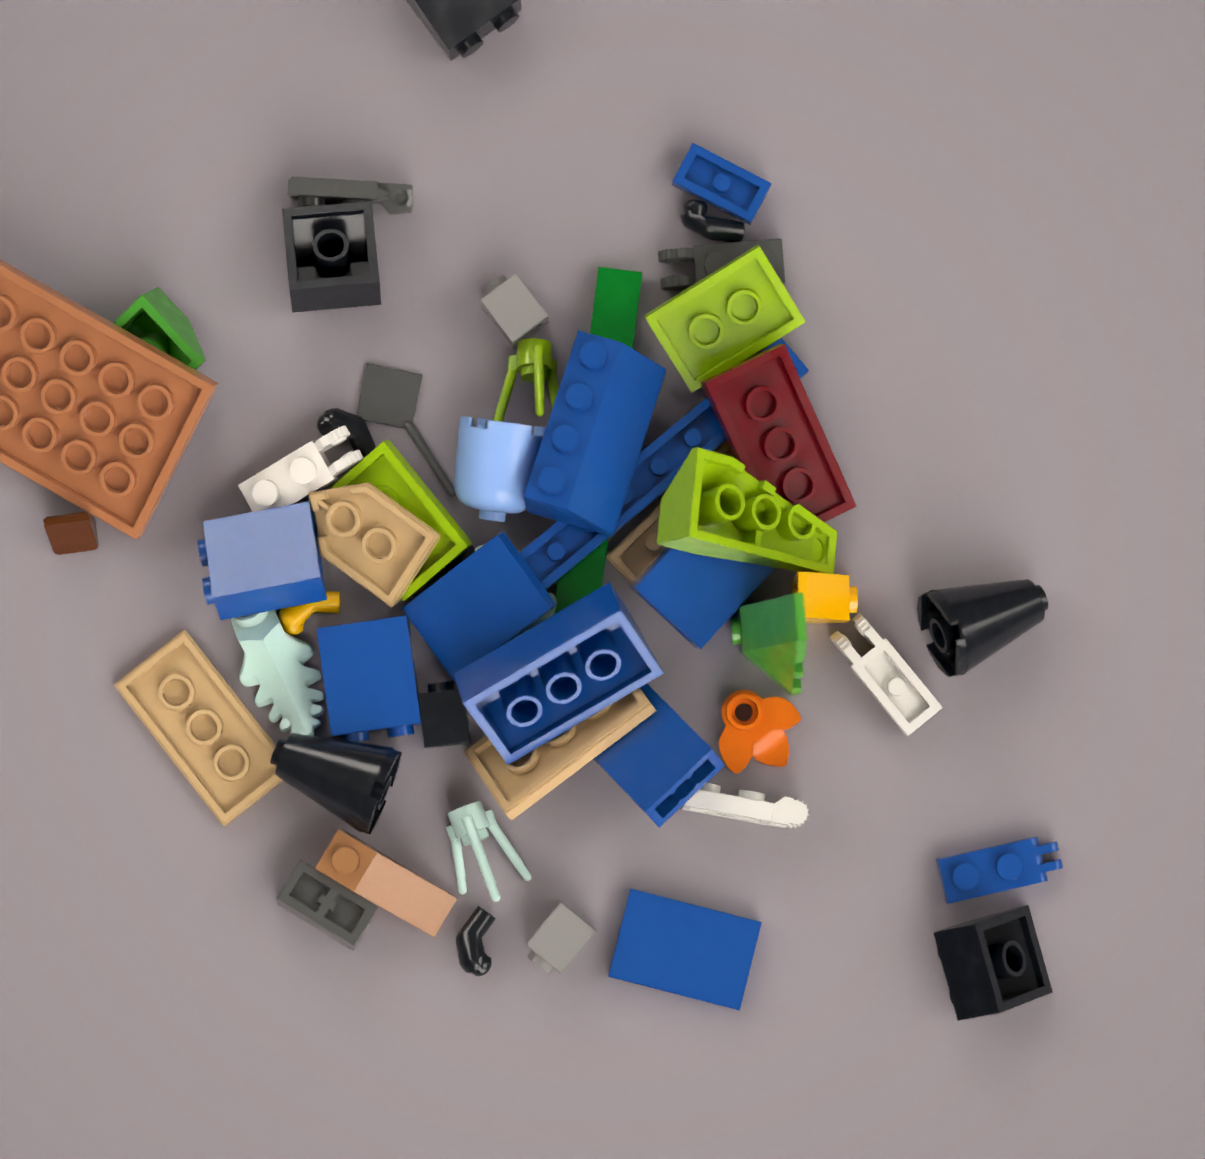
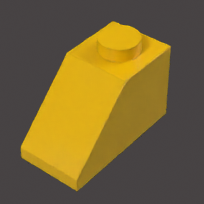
M797 572L792 578V594L803 593L806 623H847L850 621V613H857V586H849V575Z

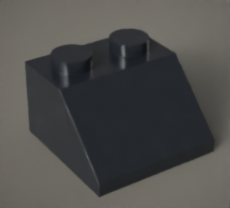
M372 201L282 209L292 313L381 305Z
M1029 905L959 923L933 933L937 944L938 956L948 984L950 999L958 1021L1002 1013L1053 993Z

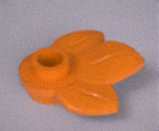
M738 690L730 694L722 705L721 716L725 728L718 741L720 754L727 767L733 773L738 774L748 765L752 757L766 765L775 767L786 766L789 758V744L784 730L790 729L801 721L802 718L791 702L778 696L762 699L758 694L749 690ZM739 704L750 706L752 716L749 720L740 721L737 719L735 709Z

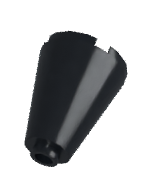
M1029 579L930 590L918 598L917 604L920 629L923 631L929 628L933 639L932 643L926 645L929 654L937 667L948 677L964 675L1044 620L1045 610L1048 609V599L1043 588L1040 585H1035Z
M291 733L287 740L282 738L278 740L270 763L277 766L275 771L277 777L359 832L371 834L387 802L384 799L389 786L392 787L395 781L402 752L388 746Z

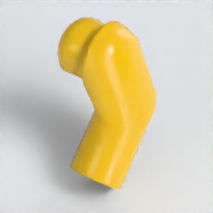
M326 591L327 600L280 609L278 618L281 621L284 632L289 635L301 633L304 630V621L314 612L339 614L341 592Z

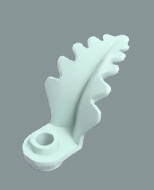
M276 610L231 618L237 639L244 650L239 679L246 687L260 685L254 699L256 706L263 707L274 703L269 713V720L275 723L280 718H283L280 723L282 732L292 729L290 734L297 733L313 736L314 729L321 724L315 717L324 713L320 705L313 703L322 701L324 693L308 688L322 677L318 669L304 666V663L313 656L312 646L284 632Z

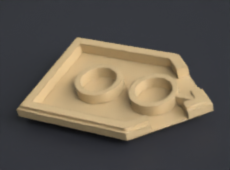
M370 482L308 493L311 510L315 512L319 532L317 540L320 555L388 606L394 607L403 597L435 548L441 534Z

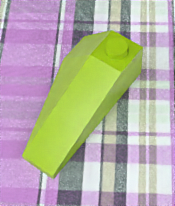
M699 447L693 448L661 499L657 535L658 545L697 555L799 572L834 574L836 530L800 504L792 505L775 493V486L766 480L759 481L744 470L746 466L736 458Z

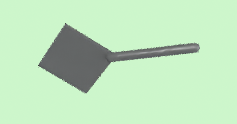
M367 363L356 415L362 417L364 421L406 429L450 497H454L456 495L454 486L413 425L423 375Z

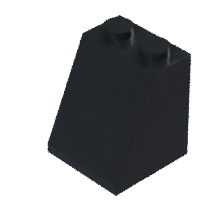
M406 0L451 61L459 55L462 58L472 55L483 45L484 41L482 38L495 29L498 32H502L518 20V12L522 10L521 0Z

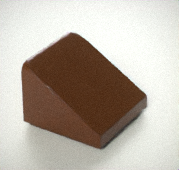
M88 512L48 516L46 519H43L46 533L55 554L63 555L92 551L98 548L96 520Z

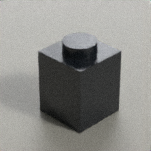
M454 681L427 684L428 692L418 694L424 747L429 749L470 744L468 711L462 703L459 690L455 689Z

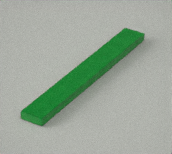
M598 267L590 334L622 342L633 349L643 272ZM608 539L557 581L555 596L557 606L554 614L602 587Z

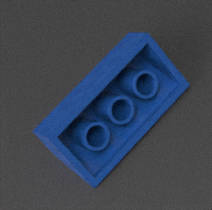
M578 330L523 496L528 513L614 537L666 375L664 367L622 342Z
M609 582L454 673L462 703L507 765L661 676L664 672L633 616Z

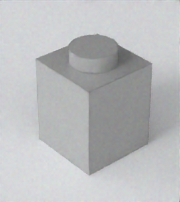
M517 273L509 279L505 275H501L483 289L486 296L480 299L481 306L513 349L517 347V343L520 340L528 339L549 323L548 314Z
M561 901L526 943L532 949L528 958L548 974L553 968L562 973L596 930Z

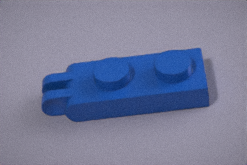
M1032 837L936 859L946 903L950 904L1048 881L1046 872L1063 868L1061 859L1043 862L1042 854L1059 850L1057 841L1039 845L1038 837Z

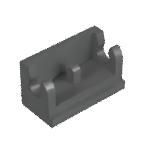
M302 860L299 861L276 898L277 905L353 951L378 909V906Z

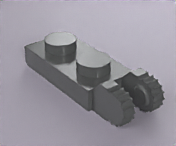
M782 239L693 245V248L659 251L658 259L660 263L694 262L695 276L670 275L661 278V289L664 291L685 290L756 245L761 247L781 282L785 285Z

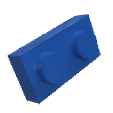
M692 143L672 181V185L748 225H751L772 184L695 143Z

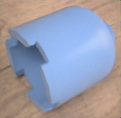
M460 416L454 491L464 505L479 510V519L505 522L506 513H520L526 510L523 496L546 427L534 426V434H531L532 426L482 418L477 419V427H474V418Z

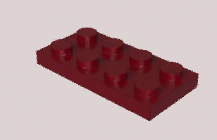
M778 344L701 382L734 457L746 466L744 469L746 472L759 481H768L776 487L775 493L792 505L800 504L823 522H827L856 507V503L785 344Z

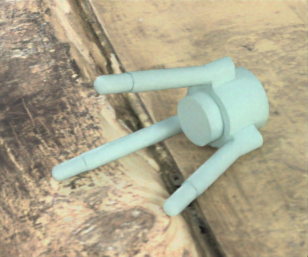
M481 801L455 809L447 814L451 825L446 827L451 841L455 874L460 894L464 895L467 892L461 846L462 839L464 846L472 845L492 901L498 902L500 900V894L481 840L489 837L487 829L491 831L525 881L531 880L532 876L524 862L497 824L493 810L485 812Z

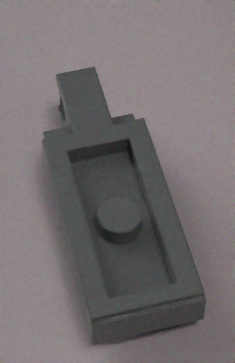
M291 177V179H288V195L291 199H298V206L300 207L325 205V200L343 201V203L372 201V203H380L390 215L412 213L413 185L308 177Z

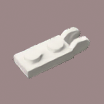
M339 427L318 440L310 441L239 484L238 487L252 512L300 503L309 498L308 493L320 491L339 480L337 476L351 469L364 459L360 450L350 451L332 464L327 459L324 452L333 446L341 444L351 435L347 427Z
M858 613L851 620L857 632L864 636L873 646L870 651L860 657L852 647L849 639L839 631L831 635L830 639L842 655L852 664L850 666L851 670L907 737L943 707L886 638L882 639L869 622Z
M706 783L681 809L766 826L789 827V829L801 827V824L803 825L804 821L808 820L807 816H809L807 804L805 805L804 801L801 802L799 799L795 801L791 797H783L776 803L765 802V794L749 790H739L738 796L720 793L721 786Z

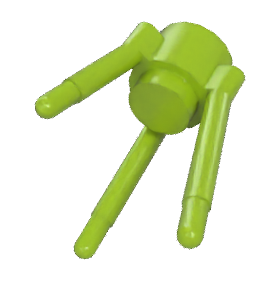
M528 338L517 343V355L508 356V371L493 421L503 422L517 373H521L520 378L523 381L534 383L537 416L542 417L544 415V381L546 380L553 408L559 388L556 376L557 361L552 359L553 345L550 341Z

